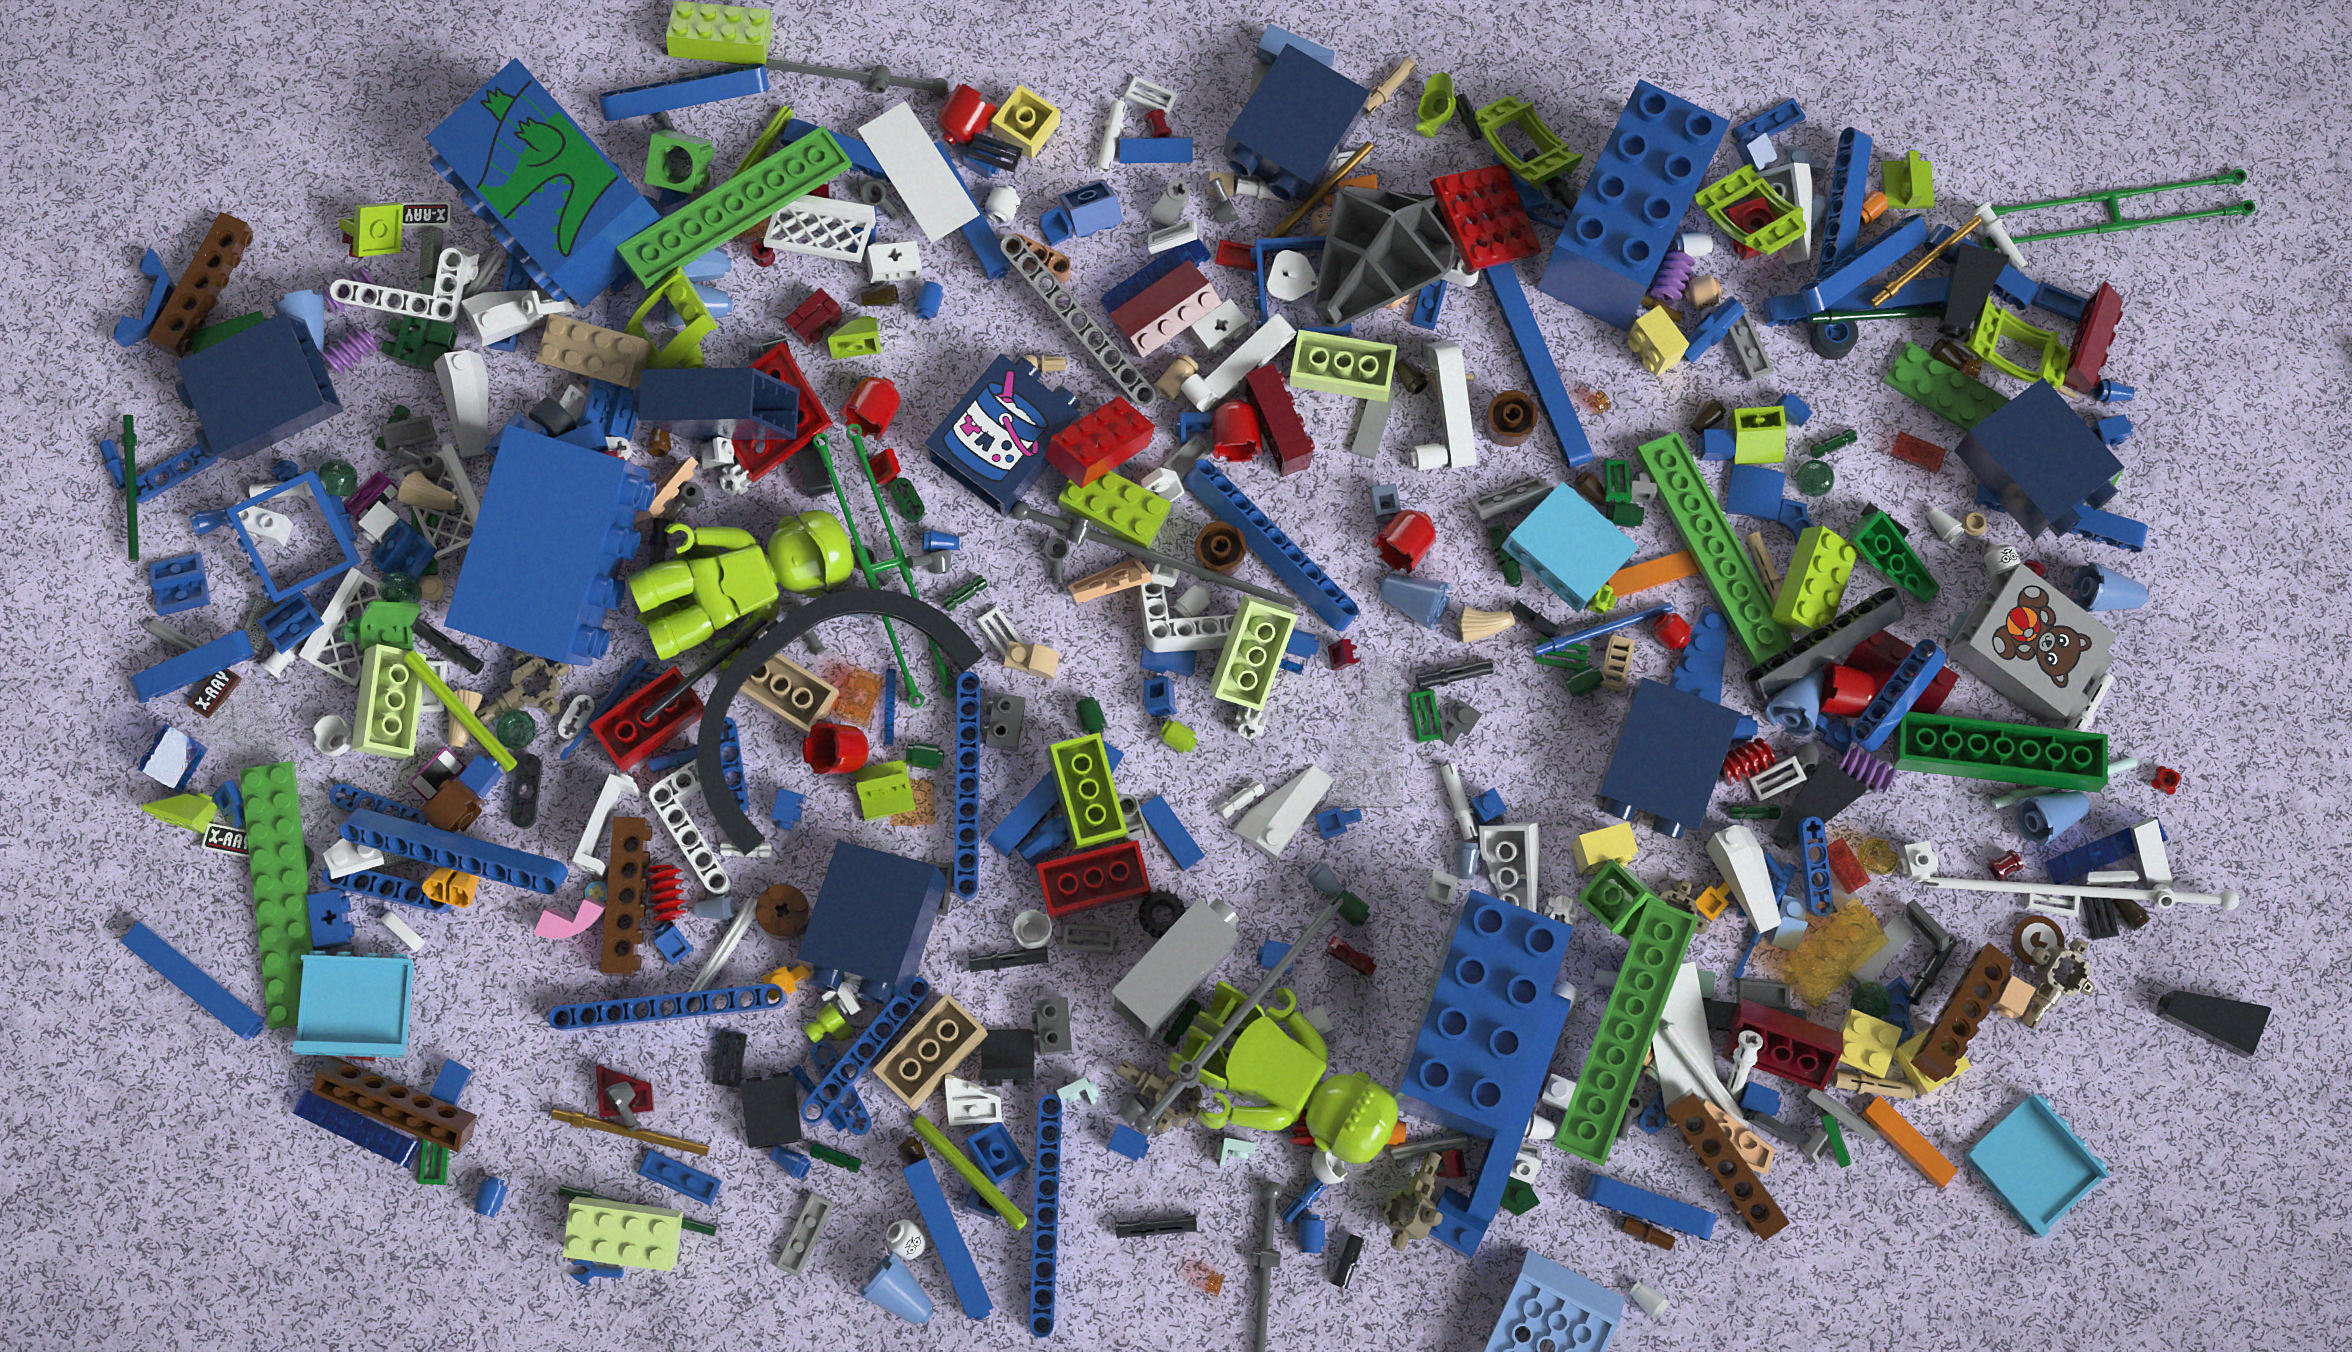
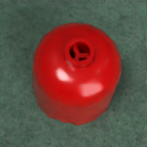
M958 83L937 116L936 123L939 130L943 133L941 138L952 146L955 143L961 146L971 145L976 133L982 134L998 113L997 108L990 101L986 105L979 99L981 93L964 83L962 85Z
M869 376L858 383L840 408L838 415L840 417L844 416L847 419L845 423L847 427L851 424H858L862 428V437L866 438L869 434L874 436V440L877 441L883 437L898 412L901 397L894 387V383L888 378ZM851 429L853 432L858 434L857 430Z
M1232 399L1218 407L1214 412L1212 455L1216 459H1219L1220 456L1228 457V462L1251 461L1252 455H1262L1260 416L1254 406L1240 399Z
M1406 509L1399 512L1372 540V545L1374 548L1378 547L1382 552L1380 558L1396 571H1400L1401 568L1406 569V573L1409 574L1435 543L1436 530L1428 514Z
M1829 662L1822 671L1825 675L1819 711L1859 719L1878 695L1879 690L1876 679L1869 673Z
M819 722L811 726L813 730L810 732L809 737L803 740L802 752L804 761L809 763L813 772L817 774H850L856 772L866 763L869 755L868 739L862 730L852 725Z

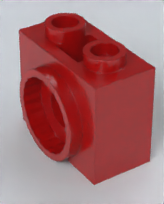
M1764 197L1730 208L1725 214L1737 227L1750 235L1756 232L1751 228L1752 225L1760 230L1776 220L1772 211L1769 210ZM1733 239L1732 246L1734 252L1737 255L1740 254L1743 261L1763 254Z

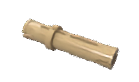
M1405 57L1381 84L1372 88L1364 115L1371 116L1382 103H1386L1391 93L1417 68L1412 58Z
M1755 532L1746 536L1745 539L1762 575L1763 580L1761 582L1764 587H1767L1775 606L1782 588V577L1776 572L1770 554L1762 539L1761 532Z
M1836 1071L1833 1076V1088L1854 1090L1857 1094H1864L1866 1092L1913 1100L1915 1095L1914 1083L1909 1084L1866 1077V1074L1863 1073L1853 1075Z

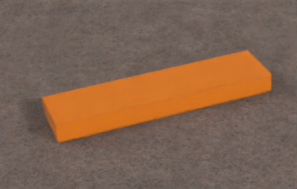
M1685 550L1618 570L1606 584L1613 588L1612 595L1620 598L1701 572L1689 550Z
M1880 1095L1876 1096L1861 1113L1873 1127L1939 1190L1944 1188L1958 1171L1954 1165Z

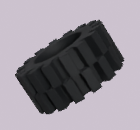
M1160 889L1154 893L1152 891L1147 897H1144L1139 907L1140 925L1150 936L1158 937V939H1161L1186 912L1182 899L1180 900L1176 893L1172 894L1169 890L1162 891ZM1158 905H1166L1172 911V918L1166 924H1159L1152 918V911Z

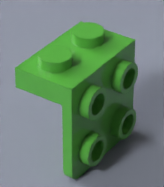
M378 599L369 602L357 623L359 652H365V649L376 644L412 651L414 649L412 624L421 611V605L407 600L387 602L386 600Z

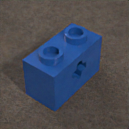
M339 889L307 895L313 947L318 950H325L352 944L351 937L355 935L352 921H348L347 911H351L349 896H345V893ZM331 914L336 916V919L332 920V925L327 922V920L331 919Z

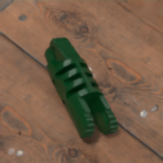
M1500 524L1489 529L1492 551L1499 571L1503 572L1507 583L1512 587L1519 588L1523 584L1519 568L1521 564L1502 548L1509 534L1505 526Z

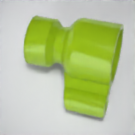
M831 1002L827 1003L816 1013V1020L814 1022H809L802 1027L814 1043L820 1041L825 1032H829L841 1042L855 1032Z

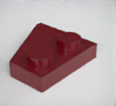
M1336 936L1332 937L1325 950L1327 954L1368 978L1372 976L1377 967L1371 957L1364 953H1358L1349 944Z
M600 1065L596 1066L600 1118L622 1116L611 1103L605 1089L611 1085L626 1081L635 1093V1097L628 1104L633 1114L655 1112L653 1085L651 1083L632 1078Z

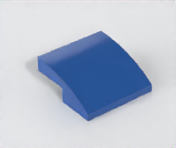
M590 378L578 426L582 427L590 423H600L604 435L622 437L631 442L637 418L632 403L634 390L624 386H615L597 378Z
M1733 464L1725 508L1726 513L1752 516L1756 520L1778 522L1786 474L1760 467Z
M399 518L370 559L382 572L389 574L400 588L408 591L438 550L409 523Z
M200 552L149 564L150 583L155 592L156 612L159 616L211 604L204 562Z
M301 591L257 621L281 655L324 625L320 616Z

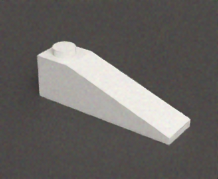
M1791 163L1757 172L1758 177H1763L1783 199L1797 208L1801 206L1804 209L1803 219L1806 221V232L1801 237L1779 249L1786 265L1810 260L1813 188L1809 164Z
M545 289L536 290L539 302L544 300L557 302ZM533 290L484 292L460 302L481 347L547 323L548 320L528 322L527 316L522 310V298ZM567 297L563 301L565 312L560 316H565L575 311L569 297Z
M469 350L444 353L433 364L462 458L487 454L484 448L487 446L489 378L482 355Z
M1312 765L1248 810L1233 832L1270 859L1276 861L1335 779L1315 765Z
M1514 822L1479 826L1480 852L1483 860L1486 861L1490 872L1489 877L1495 885L1499 899L1536 913L1539 866L1538 822Z
M1733 825L1714 833L1705 849L1757 933L1761 934L1779 926L1781 919L1763 851L1750 829L1744 826Z

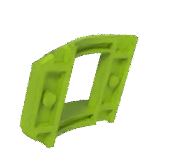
M1506 96L1475 111L1474 116L1480 130L1498 158L1514 175L1538 192L1541 183L1565 171L1572 175L1583 158V154H1574L1568 150L1569 145L1547 128L1533 108L1534 103L1531 101L1524 104L1517 102V97ZM1517 119L1522 128L1544 154L1527 163H1523L1506 148L1494 130Z
M1751 163L1693 196L1698 205L1722 231L1740 243L1766 255H1770L1801 237L1807 230L1806 221L1803 219L1804 209L1801 206L1797 208L1783 199L1763 177H1758L1753 171ZM1748 194L1754 200L1764 197L1769 210L1772 211L1775 219H1777L1751 235L1737 227L1721 211V209Z
M678 266L641 299L632 312L624 333L652 343L645 369H674L680 360L700 343L707 333L711 330H716L718 325L682 267ZM664 295H667L686 328L673 338L660 353L641 321L648 311Z
M1988 295L1976 315L1970 340L1962 346L1984 364L2010 378L2034 384L2044 377L2054 389L2062 387L2071 353L2066 344L2062 346L2059 343V333L2056 330L2048 332L2035 328L2019 320L2003 307L1998 309L1991 303L1992 298ZM1999 334L2043 351L2038 373L2016 366L1997 354L1994 350Z

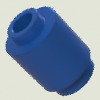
M925 281L923 286H920L913 307L919 318L931 320V318L937 317L944 295L942 292L943 287L938 283Z
M1792 392L1789 395L1783 393L1775 403L1776 406H1784L1785 419L1793 426L1797 425L1801 428L1813 414L1809 409L1810 406Z
M1293 629L1285 650H1287L1286 653L1310 659L1311 654H1317L1320 641L1315 640L1316 634Z
M1740 715L1732 740L1751 741L1758 732L1757 720H1753L1752 715Z
M489 1176L488 1181L482 1179L473 1202L475 1204L473 1211L494 1218L496 1212L500 1211L508 1187L503 1186L505 1181Z
M1304 1214V1219H1299L1298 1245L1300 1246V1252L1322 1253V1247L1325 1245V1220H1320V1215Z

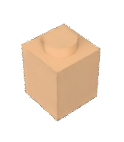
M2012 975L2001 985L1999 989L2001 993L1991 1006L1998 1009L1997 1013L2002 1017L2015 1019L2023 1015L2036 988Z

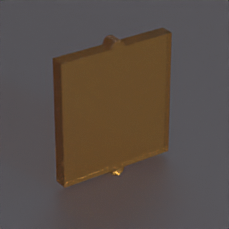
M911 778L910 785L916 810L892 815V826H912L915 828L917 825L935 824L934 780L915 781L914 778Z

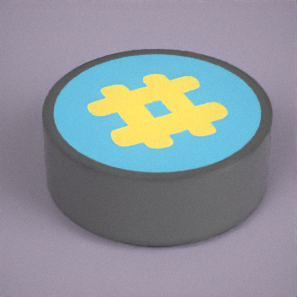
M601 880L589 882L583 891L584 899L591 896L606 903L608 885Z

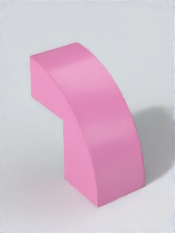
M588 896L583 900L576 918L549 906L543 911L533 934L553 939L576 935L587 929L602 916L606 909V903Z

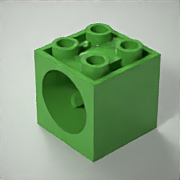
M666 129L652 133L644 183L690 194L704 189L710 181L708 165L714 157L713 140ZM678 146L684 148L690 154L693 161L692 173L685 178L678 176L672 170L669 163L670 151Z
M1613 859L1604 866L1577 897L1611 932L1630 942L1633 940L1648 898L1667 904L1632 870Z

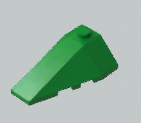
M1883 510L1863 516L1850 529V539L1864 559L1923 604L1927 603L1941 588Z

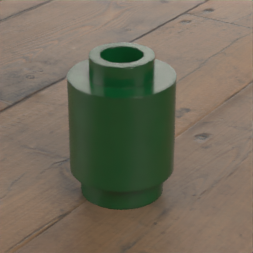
M1614 500L1613 505H1608L1606 519L1610 520L1614 526L1633 529L1636 526L1641 527L1644 519V507H1639V504L1615 502Z
M1591 664L1569 674L1570 677L1564 679L1573 698L1578 695L1582 697L1601 688L1600 682L1604 681L1599 667L1593 669Z
M1094 697L1078 701L1075 704L1077 708L1075 712L1083 733L1090 735L1099 732L1100 734L1104 733V728L1108 724L1100 703Z
M915 741V744L908 743L905 760L907 764H911L912 767L937 770L938 766L943 765L944 751L940 750V745Z
M1344 889L1338 895L1340 896L1339 899L1343 898V904L1336 912L1353 927L1357 923L1362 926L1371 915L1368 912L1370 906L1352 891L1349 893Z

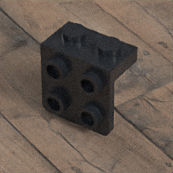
M986 1030L988 1035L981 1042V1083H986V1087H1002V1083H1013L1015 1087L1029 1086V1082H1035L1033 1030Z

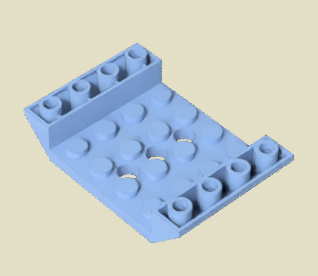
M1527 1249L1516 1273L1518 1277L1483 1352H1541L1539 1345L1544 1339H1549L1553 1343V1352H1606L1619 1324L1625 1298ZM1520 1326L1525 1327L1529 1331V1338L1524 1343L1517 1341L1515 1338V1330Z

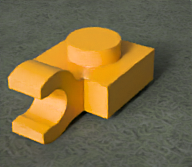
M1725 880L1716 890L1711 885L1708 886L1695 901L1698 907L1697 911L1710 923L1729 904L1724 897L1731 889Z
M785 965L763 976L762 979L765 984H776L782 987L787 992V995L798 990L795 983L809 977L810 972L803 965L789 972ZM772 990L769 993L772 1001L779 999L778 990Z

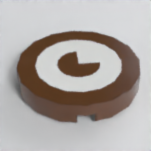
M2033 915L2022 919L2015 926L2011 938V945L2015 955L2023 963L2036 967L2038 963L2031 957L2034 948L2041 947L2048 950L2050 947L2055 946L2065 947V938L2061 928L2053 920L2045 916Z

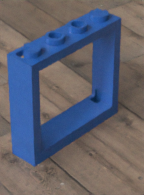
M1327 235L1255 240L1254 248H1250L1251 263L1255 262L1256 271L1252 272V284L1257 286L1258 295H1254V309L1259 310L1260 319H1256V332L1268 322L1263 253H1277L1284 250L1293 252L1324 250ZM1348 323L1340 328L1294 329L1296 335L1293 339H1297L1299 330L1341 337L1350 336L1352 324Z
M315 469L226 509L228 515L225 516V519L230 529L237 530L240 536L237 542L242 552L249 553L252 559L249 565L255 576H261L264 582L261 588L268 600L272 598L274 603L362 562ZM307 481L347 560L279 592L238 513Z

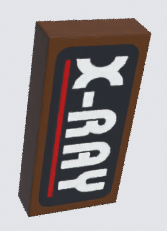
M224 669L210 675L188 703V706L211 721L242 678L229 669Z

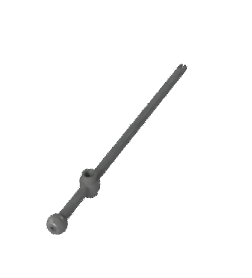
M667 45L661 47V52L665 55H668ZM767 59L765 66L767 69L869 82L872 85L871 90L875 93H884L889 85L928 90L938 97H944L948 92V81L944 78L927 81L890 76V69L885 65H877L872 73ZM730 63V64H738V65H751V64Z
M1018 501L1013 506L1012 516L1016 520L1023 521L1028 518L1071 533L1069 541L1083 545L1085 538L1290 608L1298 606L1296 599L1089 529L1091 522L1089 520L1076 517L1075 523H1071L1030 509L1029 504L1025 501Z
M1340 896L1334 897L1193 1062L1184 1061L1179 1065L1177 1070L1178 1079L1148 1114H1142L1136 1118L1134 1127L1140 1134L1145 1136L1153 1133L1156 1127L1155 1121L1185 1087L1193 1088L1198 1084L1200 1079L1199 1070L1341 907L1344 901L1343 898L1339 899Z
M1264 1182L1261 1187V1194L1263 1198H1266L1262 1249L1253 1250L1252 1261L1253 1266H1260L1254 1352H1265L1271 1268L1280 1267L1281 1251H1273L1276 1199H1279L1282 1194V1187L1277 1182Z

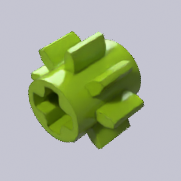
M1604 584L1588 601L1587 608L1598 614H1605L1607 609L1612 611L1617 596L1612 595L1613 588Z

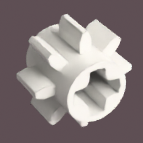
M740 464L735 466L728 465L722 469L724 474L719 476L721 488L726 493L734 496L737 493L742 495L748 491L746 486L752 483L747 476L748 470L744 471Z
M1247 707L1244 712L1238 710L1233 727L1238 728L1240 736L1253 739L1256 734L1262 736L1267 718H1262L1260 710Z
M1560 895L1555 899L1552 897L1549 899L1544 915L1550 916L1551 919L1564 924L1573 925L1574 918L1577 917L1579 909L1573 907L1574 899Z

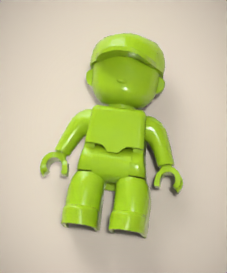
M824 510L805 511L796 515L797 520L792 516H785L779 521L778 529L771 535L767 544L768 554L765 555L754 537L746 530L738 527L709 526L696 527V530H692L689 525L681 522H674L668 525L664 530L667 533L673 534L677 530H683L688 535V541L684 545L676 547L678 554L687 551L696 542H698V545L723 547L728 551L688 560L681 558L669 559L628 574V582L641 613L684 595H688L692 606L647 622L650 637L660 660H666L678 655L679 652L701 644L709 639L715 630L723 628L736 618L752 612V615L742 628L744 626L747 628L761 615L768 621V624L753 636L759 638L766 631L765 628L775 621L779 615L780 601L776 583H780L789 592L805 594L808 598H817L823 593L822 588L827 591L845 582L854 569V557L850 540L840 521L832 513ZM727 637L714 641V645L718 648L726 645L732 639ZM744 643L735 650L731 658L723 660L720 668L728 669L746 644Z
M1219 980L1216 984L1214 999L1206 1013L1200 1011L1197 1016L1196 1027L1190 1026L1187 1041L1180 1055L1174 1052L1171 1054L1169 1070L1177 1074L1179 1065L1182 1062H1193L1212 1040L1213 1037L1208 1034L1216 1035L1248 996ZM1285 987L1277 988V1001L1284 1004L1287 1008L1280 1011L1270 1006L1265 1016L1263 1009L1256 1004L1228 1036L1227 1039L1234 1043L1232 1050L1230 1051L1221 1045L1199 1070L1200 1079L1198 1082L1217 1090H1227L1235 1097L1251 1101L1257 1106L1235 1105L1232 1108L1228 1098L1216 1091L1213 1102L1219 1105L1223 1112L1219 1114L1209 1112L1208 1110L1199 1112L1200 1120L1204 1125L1212 1129H1219L1228 1121H1231V1125L1265 1131H1277L1284 1129L1291 1123L1297 1122L1306 1109V1125L1318 1149L1323 1152L1331 1150L1334 1157L1350 1164L1368 1163L1379 1154L1393 1134L1392 1131L1396 1125L1399 1112L1396 1099H1394L1393 1094L1385 1086L1374 1080L1370 1082L1369 1075L1363 1072H1355L1352 1075L1336 1074L1322 1082L1328 1063V1049L1325 1041L1299 1011H1294L1296 1006L1294 993ZM1274 1022H1287L1286 1026L1297 1042L1288 1037Z

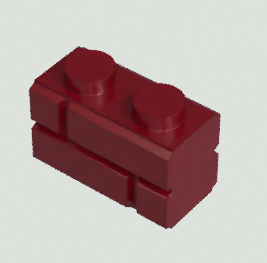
M818 288L784 322L786 328L808 347L811 343H818L824 335L823 332L829 326L833 328L840 322L842 310L832 297L822 288Z

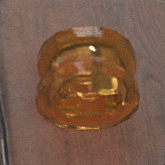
M1969 355L1966 359L1967 363L1964 366L1963 373H1965L1966 377L1971 375L1973 379H1977L1981 371L1982 361L1978 358L1974 359L1973 355Z
M1598 390L1595 396L1590 395L1588 397L1589 404L1596 414L1602 415L1604 410L1608 411L1611 409V403L1603 391Z
M1212 1270L1205 1294L1211 1292L1214 1294V1297H1218L1225 1274L1216 1275L1215 1271Z

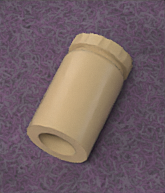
M1180 353L1177 359L1154 384V388L1164 398L1173 401L1181 392V385L1189 377L1199 371V367L1189 356Z

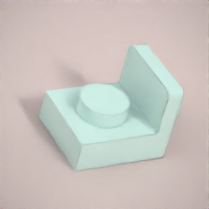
M1086 1077L1056 1090L1061 1102L1066 1100L1068 1104L1082 1098L1081 1093L1084 1091L1091 1105L1096 1104L1095 1097L1099 1096L1094 1082L1088 1083Z
M1224 1138L1223 1143H1218L1215 1159H1220L1219 1165L1225 1166L1228 1151L1233 1152L1232 1157L1248 1159V1155L1255 1154L1256 1143Z

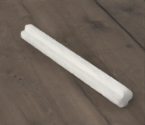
M753 898L747 900L688 992L705 991L709 988L754 919L757 900ZM698 998L690 1001L689 1009L691 1012L694 1011L700 1002Z
M1674 1022L1666 1024L1662 1028V1033L1721 1110L1745 1127H1748L1750 1123L1743 1120V1111Z

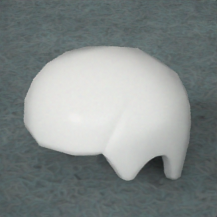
M334 714L321 717L313 727L316 735L314 744L322 754L335 757L349 750L354 732L352 727L341 716Z
M1031 909L1020 913L1014 919L1012 933L1019 945L1028 949L1040 948L1050 939L1052 923L1048 914H1044L1037 909Z
M1317 1148L1314 1151L1311 1160L1314 1175L1325 1184H1336L1344 1181L1343 1177L1348 1174L1347 1170L1343 1169L1344 1161L1334 1157L1331 1150L1323 1152Z

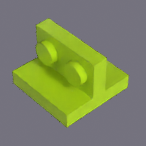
M1909 150L1901 161H1883L1881 163L1883 194L1888 200L1887 209H1933L1935 202L1931 161H1920L1919 150Z
M389 202L355 205L354 217L339 218V228L348 232L353 237V255L363 257L401 253L403 204Z
M905 759L862 768L855 772L856 786L865 822L916 810Z

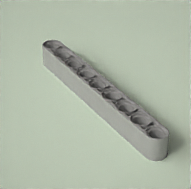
M1017 235L1005 236L1001 241V250L1129 396L1140 406H1152L1157 400L1155 388L1030 247ZM1013 241H1018V251L1009 253V244ZM1030 259L1035 260L1036 266L1034 270L1030 272L1025 271L1024 265L1026 261ZM1045 278H1051L1052 286L1048 290L1041 289V282ZM1066 296L1069 300L1067 307L1059 309L1057 307L1058 299ZM1077 315H1084L1085 323L1081 327H1075L1073 324V320ZM1094 333H1099L1102 338L1097 346H1091L1090 337ZM1114 351L1118 354V360L1116 363L1109 365L1106 362V356ZM1127 370L1134 372V379L1130 383H1124L1122 379L1123 373ZM1147 388L1151 392V397L1148 401L1142 402L1139 399V392Z

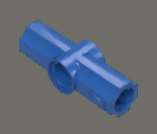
M1730 296L1712 314L1710 313L1695 326V331L1686 338L1689 343L1683 355L1690 363L1695 362L1710 346L1716 345L1728 333L1727 330L1746 312L1739 301Z
M1063 812L1058 817L1049 819L1039 828L1038 833L1018 849L1019 854L1032 868L1053 850L1057 851L1060 849V844L1063 842L1067 843L1070 840Z

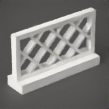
M804 195L773 213L763 241L764 247L861 263L870 231L874 229L876 223L874 206ZM784 214L790 215L793 218L782 223L779 216ZM808 218L814 219L817 222L806 227L802 220ZM832 222L838 223L841 226L830 231L826 224ZM798 223L802 230L791 235L787 228ZM854 226L862 227L864 231L854 235L850 228ZM822 227L826 234L815 239L810 232ZM781 231L787 236L782 240L772 239L773 235ZM846 231L850 238L839 243L835 236ZM805 235L811 240L806 244H798L795 241ZM829 239L835 244L830 248H822L820 246L821 243ZM853 243L858 247L857 253L844 250L845 247Z
M452 443L443 446V451L436 453L445 465L443 474L437 478L439 479L437 486L441 487L444 481L454 485L455 488L452 493L454 495L458 494L460 498L458 504L464 507L461 518L448 515L450 510H445L442 513L430 508L412 505L426 539L436 549L435 544L439 535L451 539L447 548L436 552L434 555L436 560L469 546L471 537L463 539L458 537L463 525L472 527L474 530L481 507ZM433 460L426 461L425 465H431ZM412 463L396 471L402 482L406 474L419 470L418 466ZM429 513L442 517L437 529L426 525L425 522ZM446 519L458 523L453 535L441 531Z
M351 567L321 617L324 625L310 635L298 656L301 660L356 687L361 679L363 667L359 660L364 659V655L358 656L355 643L359 642L358 638H355L352 642L344 641L335 644L333 638L335 630L342 628L348 623L346 612L350 607L360 605L363 614V604L391 596L400 601L408 600V598ZM364 582L374 587L376 596L361 600L359 590ZM378 589L385 594L379 595ZM356 595H357L358 601L353 602V600L355 599V597H356ZM344 617L345 623L340 624L341 620ZM329 640H331L332 645L326 646ZM351 644L355 657L340 661L336 648ZM334 650L337 662L325 665L317 661L322 652ZM356 661L359 671L354 679H351L344 675L341 665ZM338 666L340 672H338V671H336V670H334V669H332V668Z

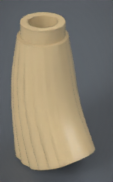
M421 471L413 472L403 478L398 490L399 502L430 509L456 510L459 499L458 495H454V493L430 482Z
M1465 605L1457 620L1456 629L1461 643H1467L1502 632L1515 625V621L1511 611L1483 612Z
M465 689L454 691L453 693L477 718L476 711L480 708L483 695ZM448 709V745L463 749L471 733Z

